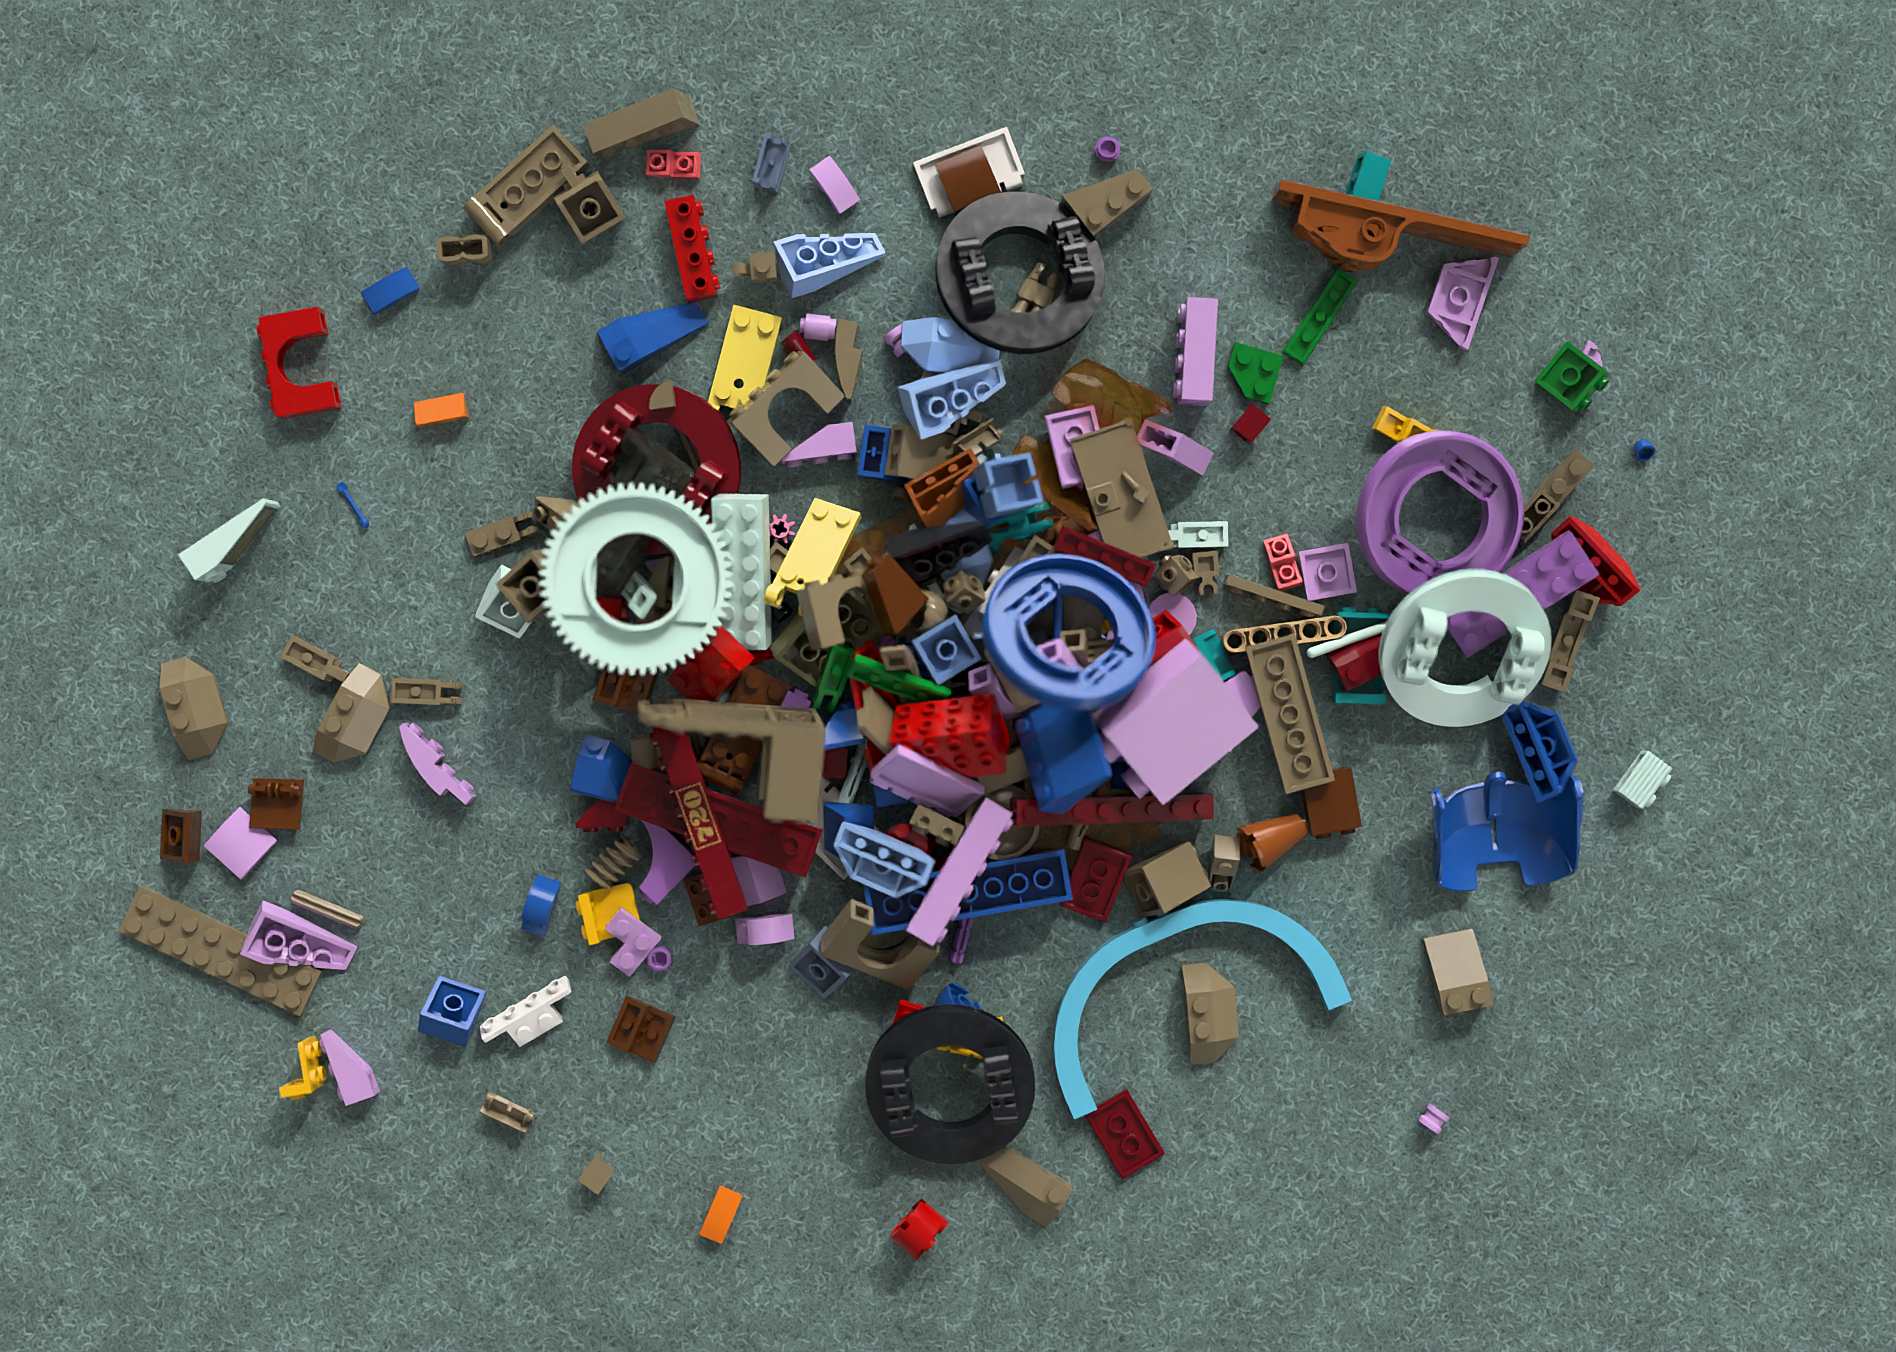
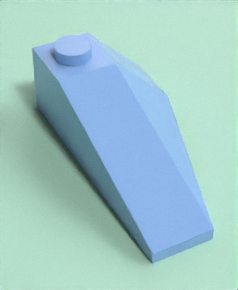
M998 359L920 379L899 386L898 391L905 415L919 439H924L946 431L953 422L967 415L970 409L979 402H984L1006 385L1001 361Z

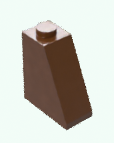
M890 554L876 555L867 562L866 566L868 568L862 573V577L882 633L885 636L895 635L901 631L929 598Z

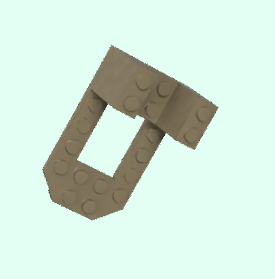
M664 697L656 698L654 704H650V700H638L639 721L644 722L645 725L671 728V731L675 733H687V730H698V734L713 735L715 731L724 732V735L729 737H739L740 733L750 734L751 738L761 739L756 794L758 799L763 802L764 817L768 818L771 822H784V819H792L798 824H809L810 821H817L826 728L815 709Z

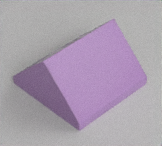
M742 855L731 858L747 906L759 904L787 893L779 868Z

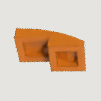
M719 1186L699 1235L722 1245L743 1195Z

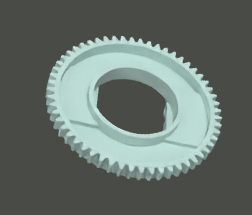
M633 483L628 484L627 490L624 489L622 484H618L617 492L614 491L612 486H608L607 494L601 489L597 491L598 498H595L591 493L588 494L589 503L580 499L578 501L580 509L572 505L570 510L573 516L564 513L562 517L566 523L558 521L556 526L560 531L552 530L550 532L555 540L546 541L545 544L551 550H543L542 554L548 557V559L540 561V565L546 567V570L539 571V575L545 577L546 580L539 582V586L547 589L540 593V597L548 598V601L543 603L542 606L551 607V611L546 614V617L555 618L550 625L551 627H560L556 635L565 634L566 638L563 643L572 642V652L580 649L579 658L582 659L584 656L589 655V664L598 660V668L601 669L605 664H608V672H612L615 667H618V672L621 675L626 668H628L629 675L631 676L634 675L636 669H638L640 676L645 675L646 668H648L651 674H655L656 666H658L661 672L666 671V663L673 669L676 667L675 659L683 664L685 663L684 654L691 659L694 657L692 649L701 652L703 649L700 642L706 645L710 643L706 635L715 636L717 634L712 627L722 626L717 618L726 617L721 608H728L730 604L725 602L724 598L732 597L731 593L725 591L726 588L733 586V583L726 581V578L733 576V573L725 571V568L731 566L732 563L723 560V558L729 555V552L720 550L726 545L725 542H717L721 533L711 532L716 526L715 523L706 525L709 516L705 515L700 518L701 508L699 507L694 511L691 510L693 501L688 502L686 505L683 504V495L676 500L674 499L675 491L672 490L666 496L665 487H661L658 492H655L654 484H651L647 491H645L643 483L639 484L637 490H635ZM641 534L650 536L663 543L675 556L672 610L657 622L640 626L618 622L608 616L595 601L597 553L607 542L622 535Z

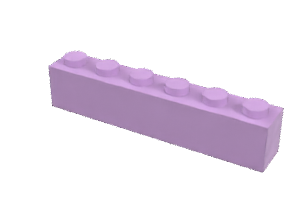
M984 797L907 925L906 930L932 946L936 941L940 943L948 931L944 928L949 919L954 921L961 909L957 905L962 897L968 898L974 887L971 882L975 875L980 877L985 870L987 863L984 860L989 853L993 855L1000 844V841L997 840L1002 831L1006 833L1012 825L1013 819L1010 818L1012 815L1010 811Z

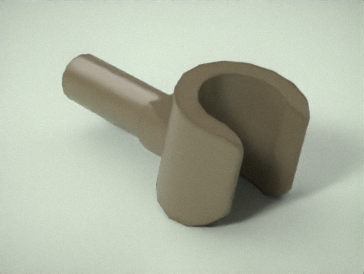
M1125 471L1121 476L1136 490L1132 498L1143 505L1149 497L1148 490L1136 483Z

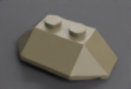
M187 657L162 663L160 691L174 739L188 760L213 754L228 724L215 674Z
M361 663L355 667L340 686L317 730L312 752L333 763L368 752L390 710L382 674Z
M1207 963L1182 964L1190 1065L1215 1063L1239 1038L1235 987Z

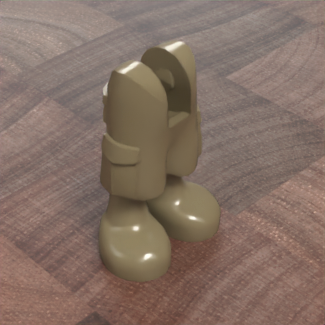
M1038 262L1028 278L1021 283L1016 293L1019 301L1010 311L1025 313L1031 304L1033 305L1031 312H1035L1051 305L1055 300V291L1061 273L1054 269L1045 287L1037 283L1045 267V264Z

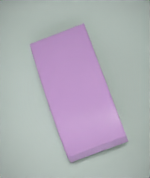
M830 156L809 169L822 192H825L837 213H842L860 200L845 175Z

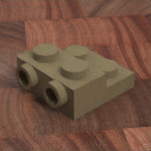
M920 804L917 805L909 822L914 825L913 831L923 836H926L928 832L936 836L935 842L945 847H949L950 844L955 846L965 828Z

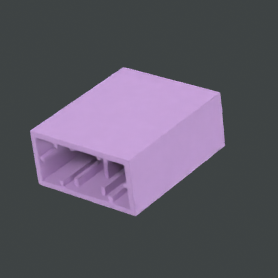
M1186 638L1152 665L1131 693L1113 704L1101 707L1093 714L1095 723L1102 730L1099 736L1106 758L1110 764L1122 755L1131 767L1120 776L1139 799L1151 790L1162 805L1167 803L1258 728V725L1205 657Z

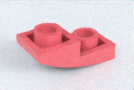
M647 150V176L700 179L701 154L699 152Z
M1288 534L1263 540L1277 590L1284 591L1301 586L1303 581L1295 561V553Z

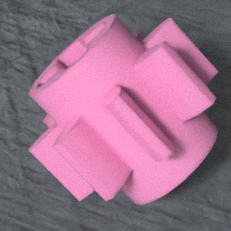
M774 514V521L772 524L769 523L770 537L772 535L775 536L774 543H778L779 539H783L788 544L787 537L789 535H796L790 528L795 525V522L787 523L786 514L783 515L782 519H778ZM784 523L787 532L777 536V531L774 527Z

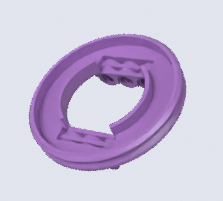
M1446 430L1416 434L1389 449L1368 474L1359 495L1356 511L1358 540L1368 564L1386 584L1406 595L1427 581L1450 572L1483 569L1500 573L1515 552L1524 520V502L1521 487L1514 470L1503 455L1493 446L1475 436ZM1436 471H1442L1445 477L1452 479L1461 485L1464 491L1480 499L1482 505L1481 525L1473 542L1459 555L1439 562L1430 558L1399 535L1401 534L1399 512L1406 493L1420 478Z

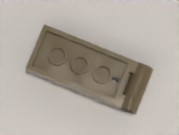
M552 125L482 190L468 200L463 210L499 247L553 201L555 195L565 190L563 185L568 181L563 175L562 169L571 165L576 175L579 176L590 165L561 132Z

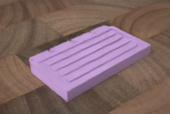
M900 745L871 770L870 783L885 790L890 787L889 791L906 800L911 798V802L917 805L920 804L928 809L932 808V811L946 818L959 816L984 795L985 791L984 785L949 768H942L940 765L935 764L934 761Z

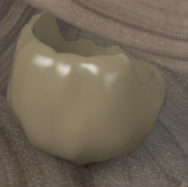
M921 590L929 599L910 619L911 627L921 635L947 620L948 609L946 601L939 594L932 591Z

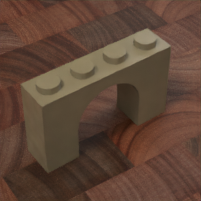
M802 351L790 353L784 360L785 365L779 371L777 369L773 370L766 377L768 382L761 388H755L748 395L749 400L743 406L741 404L738 405L730 413L731 418L728 420L730 425L773 467L791 450L789 445L774 431L768 419L770 402L778 392L787 388H797L821 412L827 414L845 397L813 360Z
M864 569L849 572L850 577L843 579L842 574L827 577L828 583L820 584V580L804 583L805 588L796 590L811 650L845 642L838 617V604L842 595L848 589L856 590L866 597L872 609L877 633H882L862 577ZM910 620L904 627L911 626Z
M851 899L821 936V955L909 990L939 955V942L936 941L932 946L911 933L905 942L897 948L884 951L868 948L861 941L873 927V908Z

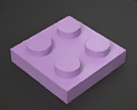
M1348 543L1297 552L1306 600L1311 601L1357 592Z

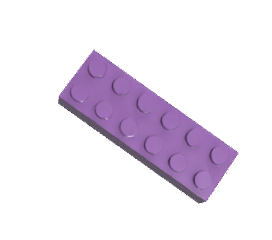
M1569 530L1502 572V574L1514 578L1529 589L1543 610L1600 575ZM1465 611L1446 618V627L1467 658L1509 632L1502 620L1482 611Z

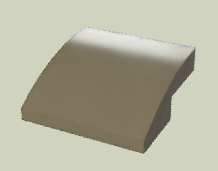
M870 685L862 690L864 707L856 711L858 727L887 756L893 751L889 741L895 710Z

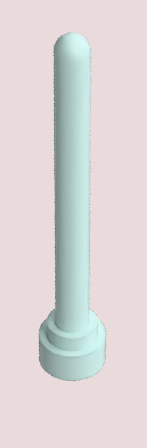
M1387 621L1309 648L1307 656L1314 658L1381 634Z

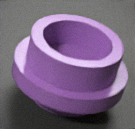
M1103 137L1097 142L1095 154L1101 161L1112 162L1119 156L1120 145L1113 137Z

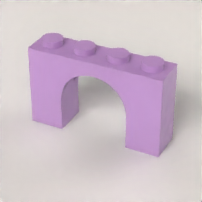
M1060 638L1037 646V650L1047 658L1063 665L1081 667L1082 671L1085 670ZM991 663L969 671V691L971 694L977 696L994 693L1005 722L1020 717L1029 709L1042 704L1038 703L1018 713Z

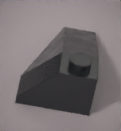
M982 520L908 530L886 540L888 554L919 588H923L939 580L938 576L946 570L951 571L956 568V563L963 558L973 556L993 541V537Z

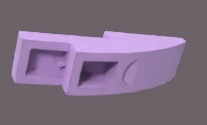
M402 723L399 729L406 751L428 785L440 796L450 791L465 805L470 804L477 796L472 792L474 787L465 780L459 781L454 776L455 771L445 763L440 764L441 760L446 756L441 752L443 747L433 739L428 741L422 735L424 731L415 723L411 725L409 723Z

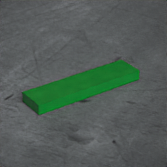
M1337 268L1282 353L1303 366L1358 281Z
M858 654L855 655L847 671V677L918 703L949 699L951 694L950 688L937 685L901 670H886L884 664Z

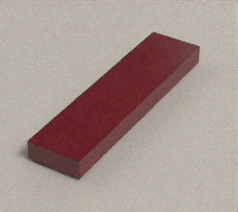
M1063 525L1052 548L1063 554L1081 556L1102 563L1119 573L1126 580L1146 588L1157 565Z

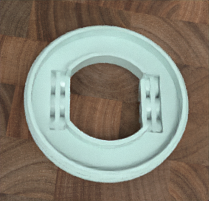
M1483 569L1459 570L1427 581L1408 594L1399 603L1383 629L1379 645V666L1390 694L1412 716L1439 726L1461 727L1475 725L1504 714L1508 707L1513 704L1520 705L1523 699L1533 690L1542 677L1549 660L1551 630L1541 605L1522 583L1495 571ZM1465 611H1482L1498 617L1506 624L1512 637L1493 682L1488 675L1478 681L1465 685H1446L1428 677L1429 667H1431L1436 657L1437 645L1440 644L1446 631L1447 617Z

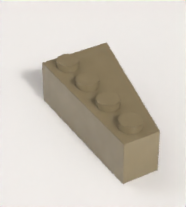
M672 88L583 124L592 153L603 158H610L615 156L618 151L632 149L642 143L697 126L699 121L691 97Z

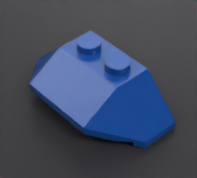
M1522 701L1520 705L1513 704L1509 706L1504 714H1502V717L1536 801L1540 804L1562 794L1578 762V758L1559 713L1526 701Z

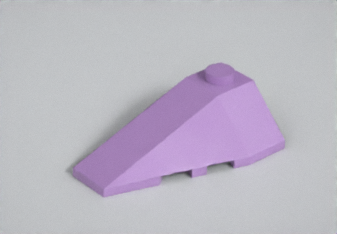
M262 901L250 925L240 955L263 964L312 965L315 968L346 970L357 946L286 909Z

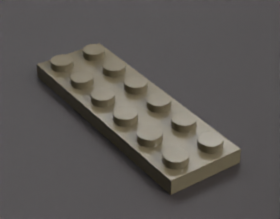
M1295 634L1245 647L1285 794L1335 781Z

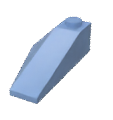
M875 233L845 234L843 237H829V234H820V237H805V234H799L773 242L781 279L791 299L814 292L884 257L886 254Z

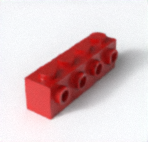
M694 194L664 201L686 300L688 303L718 297L717 290L721 289L718 274L713 275L711 265H715L713 251L707 250L706 241L710 240L707 225L702 226L700 216H704L702 202L696 201Z

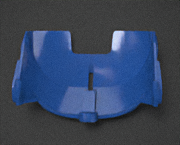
M1503 772L1491 773L1486 777L1485 782L1459 789L1451 793L1445 800L1441 796L1438 787L1434 788V792H1431L1434 820L1433 876L1436 886L1451 891H1475L1478 887L1477 866L1494 863L1516 862L1519 865L1524 884L1527 886L1550 883L1575 873L1579 861L1580 826H1582L1583 789L1580 780L1575 775L1570 776L1562 794L1540 804L1537 803L1529 783L1507 781ZM1491 818H1495L1496 843H1492Z

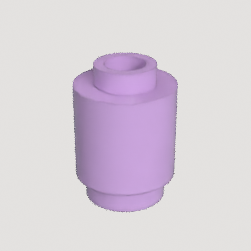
M807 313L806 318H801L800 333H804V339L821 341L834 339L836 319H830V316Z

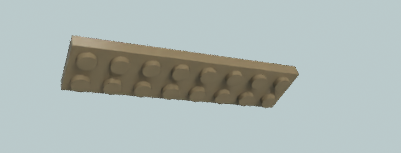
M144 885L139 886L118 930L298 1016L303 1015L324 971L312 965L263 964L240 955L247 936L246 933Z

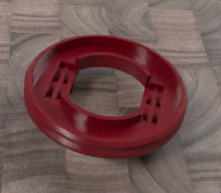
M646 384L627 388L601 403L585 421L573 451L572 478L578 501L583 499L589 503L588 494L591 493L595 498H598L597 491L601 489L607 494L608 486H612L614 491L617 492L613 471L609 470L637 426L649 423H665L676 427L686 434L696 447L701 466L694 477L689 480V485L682 494L684 496L683 504L686 505L688 502L693 501L691 508L693 511L700 507L699 517L709 516L706 525L712 524V498L718 494H738L741 481V459L737 441L723 416L702 397L686 389L673 386L676 407L650 410L651 396L654 390L661 384ZM627 534L611 540L622 547L641 553H672L663 543L646 535Z

